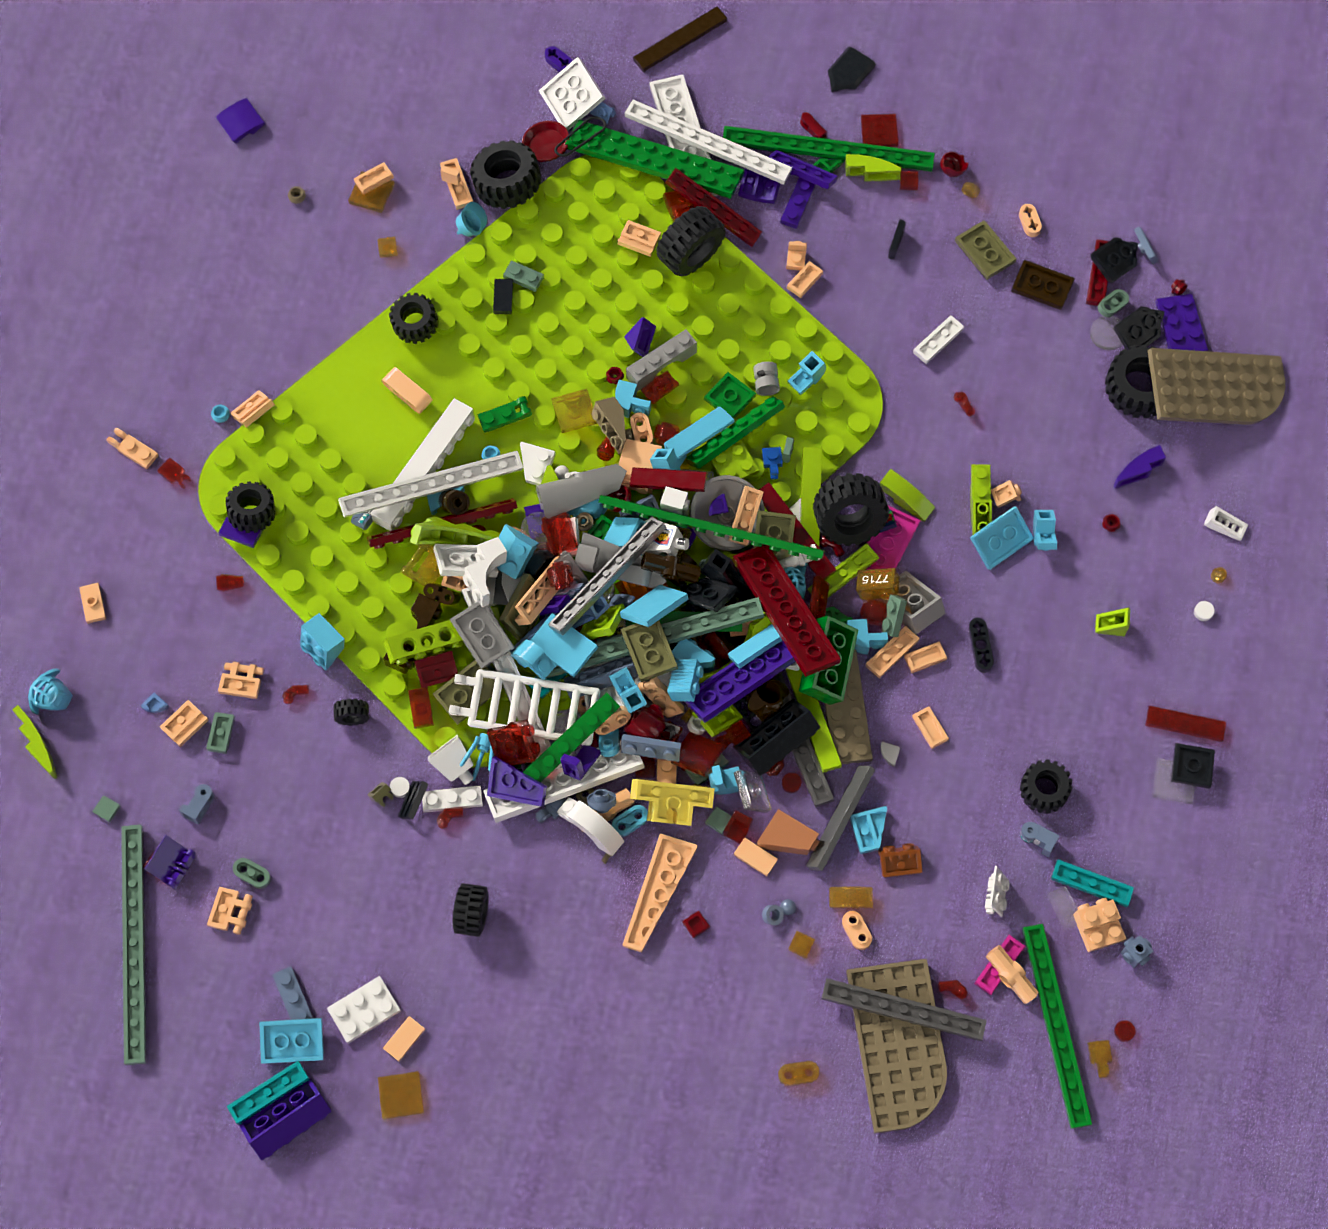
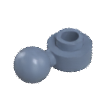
M786 899L782 901L780 906L768 905L762 912V918L768 925H778L782 922L784 914L792 915L795 912L796 904L794 901Z

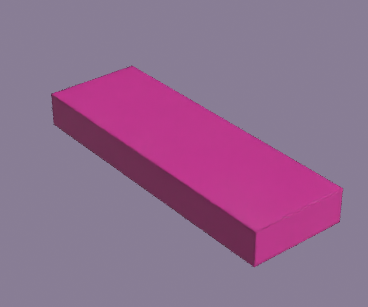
M1008 935L1001 945L1013 961L1017 960L1026 947L1011 935ZM989 962L974 984L989 995H992L1001 982L998 976L999 973Z

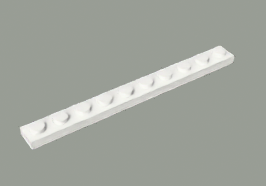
M632 100L625 112V117L783 185L792 171V167L638 101Z
M518 451L344 496L339 498L338 501L345 518L520 471L523 469V465Z
M470 587L461 590L468 607L478 602L474 600ZM510 652L493 662L497 672L520 675ZM503 681L502 685L511 703L514 682ZM522 684L517 719L521 727L527 728L531 698L525 685ZM537 714L535 729L545 731ZM525 736L535 760L551 746L549 739Z

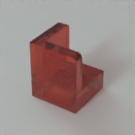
M735 810L724 829L723 836L741 844L752 826L753 819Z

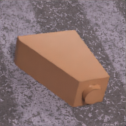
M778 809L757 841V846L764 850L808 855L811 850L814 852L819 845V833Z

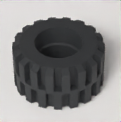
M407 293L406 297L400 296L399 301L395 300L393 302L395 306H391V313H389L390 322L395 334L402 341L405 339L406 343L412 341L413 344H417V341L422 343L425 342V338L430 339L431 333L434 334L436 332L435 327H438V317L429 298L426 299V296L423 294L419 296L418 293H414V295ZM413 313L423 315L421 320L416 323L409 324L404 322Z
M249 481L247 484L240 483L238 487L234 486L232 488L233 491L228 492V497H226L228 520L234 528L238 527V531L242 532L245 530L246 533H250V531L256 533L260 529L263 531L266 529L265 526L272 524L271 521L275 519L274 497L271 490L266 488V485ZM251 505L257 506L256 508H253V509H245V507H247V506H251Z
M1046 759L1043 763L1042 760H1039L1036 764H1031L1023 775L1020 785V791L1022 792L1020 795L1021 798H1025L1024 803L1026 805H1031L1030 809L1033 811L1036 808L1038 813H1042L1043 810H1046V814L1051 813L1052 810L1056 812L1060 807L1064 806L1072 791L1071 784L1073 783L1072 778H1069V771H1064L1065 766H1058L1057 761L1050 763V759ZM1041 778L1049 779L1055 784L1057 792L1051 795L1043 794L1037 789L1035 781Z
M462 883L458 888L452 918V927L455 934L480 937L482 934L489 903V892L486 886Z

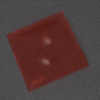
M896 114L861 115L863 144L898 147Z
M689 732L681 743L679 762L671 761V763L705 777L724 751V745Z

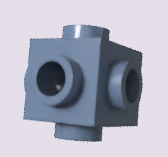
M1140 935L1135 939L1132 936L1123 943L1125 947L1120 953L1133 969L1137 965L1143 966L1151 960L1149 956L1153 952L1151 949L1152 945L1146 938L1143 939Z

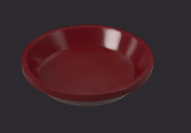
M541 121L532 125L525 132L522 143L532 149L538 162H548L560 157L555 153L554 149L569 133L565 126L559 122ZM566 141L557 148L558 153L563 154L567 150L568 145H565Z

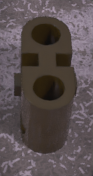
M429 583L423 589L425 596L446 605L458 604L461 599L459 592L440 584Z

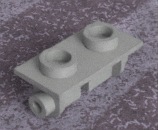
M563 551L560 554L561 557L554 560L567 582L578 581V583L586 585L589 582L587 576L584 575L571 556V553Z

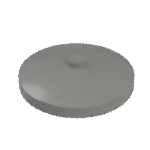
M722 475L706 481L705 492H695L691 500L689 515L693 518L732 527L744 487H754L746 480L736 476ZM725 494L729 512L709 516V507L712 501L719 495ZM762 499L758 509L759 511H765ZM756 519L752 529L753 533H755ZM692 526L698 538L713 549L730 552L746 547L728 541L729 535H725L724 538L713 535L714 531L707 530L706 533L695 531V527Z

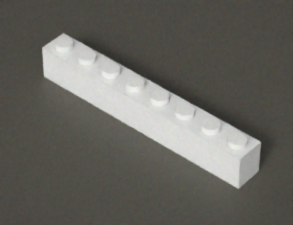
M454 398L393 483L435 473L437 469L439 470L444 463L445 457L452 453L457 440L460 441L464 436L467 426L470 427L474 422L473 408ZM415 499L373 510L371 513L373 522L389 531L394 530L395 527L398 528L402 523V517L412 509Z

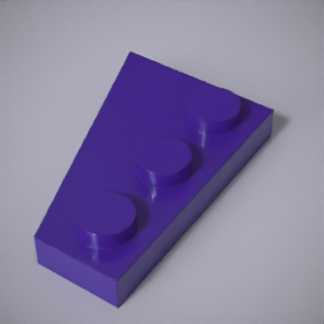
M496 756L492 757L487 796L540 807L545 805L546 785Z

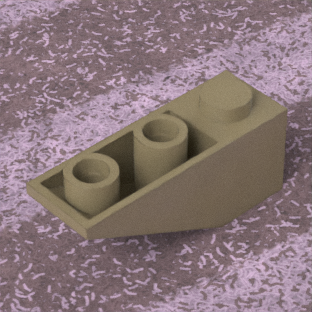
M615 397L596 401L591 413L592 417L618 454H621L626 441L624 409Z

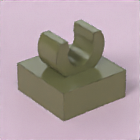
M381 782L367 794L372 801L378 802L383 807L386 806L383 803V797L387 796L390 800H393L392 794L388 793L392 789L384 782Z

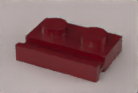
M452 650L414 660L421 688L447 682L455 674H458Z

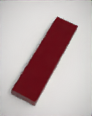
M1097 239L1094 251L1109 241ZM1092 261L1086 304L1098 306L1101 300L1106 297L1108 281Z
M632 467L629 485L635 488L664 490L667 486L681 491L705 492L707 472Z

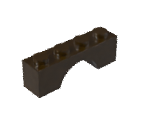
M419 593L411 607L412 616L417 621V629L433 625L436 620L438 621L441 618L443 612L440 602L428 598ZM426 638L422 639L423 645H425L424 641ZM403 644L404 650L412 651L411 645ZM387 652L383 658L386 666L403 674H407L408 670H411L415 665V657L408 659L407 663L401 665L396 663L390 664Z

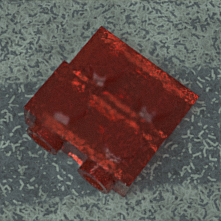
M528 719L509 722L507 726L490 728L487 731L494 756L509 765L534 762L540 753V745L533 738L535 734L534 726L529 724Z

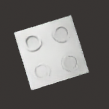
M995 866L994 874H991V877H989L987 892L991 894L986 895L988 899H986L985 910L987 914H994V911H996L1000 917H1003V911L1007 907L1005 895L1006 891L1009 890V880L997 866Z

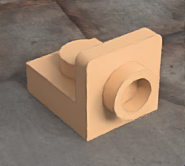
M801 241L789 242L786 269L801 271L805 266L807 243H802Z
M1011 480L991 489V494L998 508L1014 500L1018 502L1022 500L1020 496L1022 491L1019 485L1014 484Z

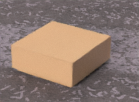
M442 166L440 170L442 181L459 186L461 181L459 170Z

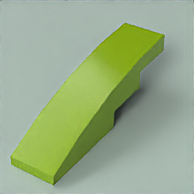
M17 705L12 711L24 723L18 729L30 741L25 748L56 779L58 776L54 762L44 739L30 718Z

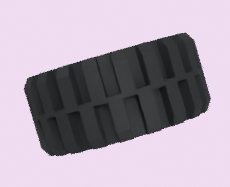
M502 140L496 144L494 142L489 147H484L481 153L478 152L475 160L472 161L470 175L479 199L486 205H491V207L507 209V207L515 208L518 204L522 205L526 203L527 199L530 200L534 196V193L538 191L541 184V172L536 155L530 147L521 142L516 143L514 140H509V142ZM505 171H517L515 174L507 178H495L498 174Z
M703 206L691 208L689 211H685L679 218H676L675 222L672 225L670 224L658 242L656 249L658 258L677 276H687L701 268L717 252L718 247L721 246L722 240L725 238L724 224L708 208Z
M1134 345L1130 346L1128 350L1123 349L1120 351L1119 355L1114 357L1105 378V391L1109 395V401L1115 403L1114 407L1117 410H1123V414L1127 416L1132 414L1134 418H1139V416L1150 418L1151 414L1157 416L1154 392L1139 391L1133 388L1126 379L1127 374L1137 371L1151 376L1148 350L1150 348L1146 347V345H1140L1137 348Z
M846 473L845 476L839 475L834 480L830 479L826 482L825 486L819 489V493L814 498L813 510L821 534L830 542L834 541L838 545L851 546V544L859 545L863 541H870L871 537H876L880 533L879 530H883L886 525L885 522H887L889 517V507L882 487L872 477L867 475L864 477L860 473H856V475ZM849 505H864L859 511L853 514H838L843 508Z

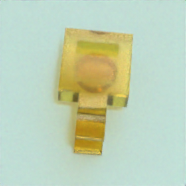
M1109 1040L1088 1042L1090 1063L1097 1064L1099 1078L1108 1077L1109 1067L1107 1063L1112 1061Z

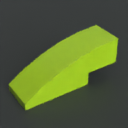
M846 154L845 159L846 176L864 175V182L900 180L901 167L891 162L858 154Z
M892 469L880 481V487H882L883 492L892 497L894 503L921 521L925 522L935 509V506L917 488Z

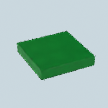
M727 372L704 396V400L715 409L718 407L723 408L735 419L756 397V393Z

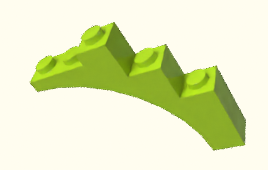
M430 517L423 523L415 524L411 530L410 542L415 545H478L499 537L500 533L494 530L481 531L465 523L455 525L438 517Z

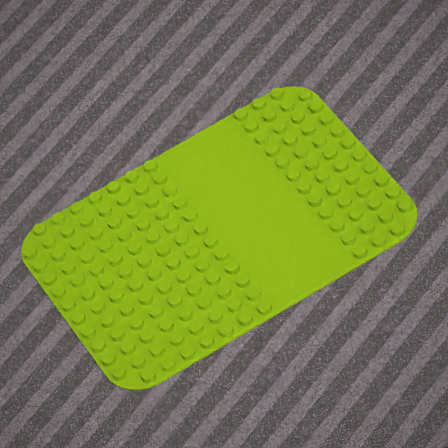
M588 155L566 163L539 185L538 191L534 193L530 200L527 199L526 203L518 204L515 208L511 207L478 236L474 237L403 295V297H406L407 293L411 295L418 293L419 296L423 294L426 296V299L429 298L438 317V327H435L436 332L434 334L431 333L430 339L425 338V342L422 343L417 341V344H413L412 341L406 343L405 339L403 341L399 339L394 332L389 317L391 306H395L393 303L274 399L275 405L247 428L242 425L221 442L210 454L202 468L198 485L199 501L207 521L217 533L226 517H228L226 497H228L229 491H233L232 488L234 486L238 487L240 483L247 484V482L251 481V483L259 482L260 485L264 484L267 489L271 490L275 504V519L271 521L272 524L270 526H265L266 529L262 531L254 548L224 537L222 538L304 623L320 613L345 639L344 649L338 655V658L431 753H434L457 734L468 752L474 743L475 737H479L480 733L491 735L494 738L502 733L468 726V717L457 725L433 695L434 692L447 682L421 688L415 665L411 670H408L407 674H403L386 666L383 658L386 654L385 639L416 630L417 621L412 616L411 607L419 593L425 595L423 589L426 584L436 583L441 585L443 576H440L433 550L435 544L415 545L410 542L411 537L404 538V541L401 543L393 544L389 542L382 548L374 549V547L369 546L367 537L389 530L372 522L367 530L355 526L351 523L352 516L344 518L338 499L393 484L454 398L473 408L475 419L470 427L467 426L462 439L460 441L457 440L452 453L445 457L442 467L435 472L483 460L482 451L490 445L497 447L500 455L518 451L523 465L521 442L555 451L556 455L552 463L554 471L560 465L566 466L569 469V473L584 472L614 464L619 465L621 454H618L591 413L596 401L615 397L617 385L614 383L610 384L606 380V372L611 367H618L624 373V379L622 380L629 382L626 378V368L643 358L631 349L624 336L644 317L656 326L648 354L685 329L697 342L696 354L683 362L675 361L664 367L655 376L653 382L639 390L635 397L651 401V411L647 417L653 434V444L662 446V449H665L664 443L715 410L713 406L704 400V396L727 372L756 393L753 367L761 362L776 363L780 391L770 396H762L756 393V397L734 419V423L772 396L784 402L785 408L740 440H742L759 469L758 474L746 479V481L757 490L770 483L789 508L801 498L803 447L822 448V484L870 441L880 423L883 408L882 393L871 369L726 237L722 240V244L718 247L717 252L711 256V259L694 273H690L687 276L675 275L658 258L656 250L658 243L651 257L618 245L617 241L628 220L661 232L659 239L661 240L663 233L667 231L670 224L672 225L675 222L674 220L679 218L685 211L687 212L693 208L671 187L665 184L660 177ZM511 260L544 274V279L536 292L513 283L512 314H493L494 280L504 279L503 274ZM413 313L404 322L409 324L416 323L421 320L423 315ZM813 351L826 364V371L816 384L813 383L800 395L787 381L800 369L799 363ZM394 367L421 387L433 399L421 414L413 410L382 383L381 380ZM526 396L528 400L527 405L533 413L530 417L484 433L477 414ZM521 408L515 409L516 413L520 412ZM634 412L630 413L629 418L624 416L625 429L631 428L630 418L635 414ZM719 432L718 434H716L715 436H713V437L710 438V439H713L714 437H716L717 435H719L721 432ZM787 437L794 438L790 462H783V466L778 467V479L771 480L770 469L763 466L762 448L781 447L783 458ZM707 441L698 446L697 448H695L694 450L699 449L700 447L705 445ZM694 450L686 454V456L691 455ZM685 459L680 466L682 471L707 472V481L718 476L710 462L697 469ZM524 468L513 473L464 485V493L468 495L470 500L468 510L511 498L516 500L518 507L513 509L514 512L510 514L498 513L495 514L494 518H479L477 522L467 525L481 531L494 530L501 533L504 525L508 524L511 527L520 529L529 536L524 507L540 503L536 485L525 481ZM653 489L652 495L660 508V502L665 490ZM630 490L632 495L631 502L634 503L650 495L649 493L640 494L635 490ZM684 491V492H688V500H690V504H691V500H692V498H693L695 492H694V491ZM427 496L415 499L412 509L409 513H405L402 517V523L398 528L395 527V529L425 522L430 517L440 518L451 515V513L445 512L440 507L437 510L438 513L432 515ZM251 505L245 507V509H253L257 506ZM609 509L604 514L611 521L615 517H621L619 512H613ZM669 521V525L675 526L677 524ZM555 525L552 530L536 538V541L539 543L536 551L540 549L549 550L555 555L560 556L558 525ZM579 530V540L581 542L583 531ZM697 536L690 550L679 549L678 552H685L699 566L700 561L707 559L715 549L707 546ZM749 544L740 550L730 551L729 553L737 555L747 551L753 545ZM582 570L589 581L596 575V573ZM700 573L699 579L706 577L704 574ZM666 579L669 588L681 591L680 587ZM616 580L603 594L608 604L615 594H628L622 581ZM457 591L461 596L458 604L446 605L440 603L443 612L441 618L438 621L436 620L434 624L448 621L468 608L462 592ZM684 602L675 608V611H680L688 603ZM495 604L491 608L497 607L501 616L506 605ZM622 618L617 628L626 627L625 619ZM503 625L504 632L513 646H515L518 641ZM440 634L442 640L449 641L447 634ZM425 639V646H430V641ZM465 643L457 649H452V647L445 648L444 652L452 650L458 673L475 660ZM428 653L426 654V657L434 655V653ZM514 659L521 676L532 678L537 676L529 667L524 668L520 666ZM524 684L532 700L533 690L527 684ZM504 687L500 694L496 723L507 725L511 703ZM553 689L543 699L540 698L537 714L544 730L547 729ZM561 690L556 720L570 709L571 699L568 692ZM492 698L478 708L476 720L488 722ZM516 717L515 726L521 727ZM506 740L502 745L503 753L507 756H514L518 752L516 741ZM478 746L470 755L473 762L471 768H475L480 751L477 749ZM490 750L488 753H484L480 768L489 767Z

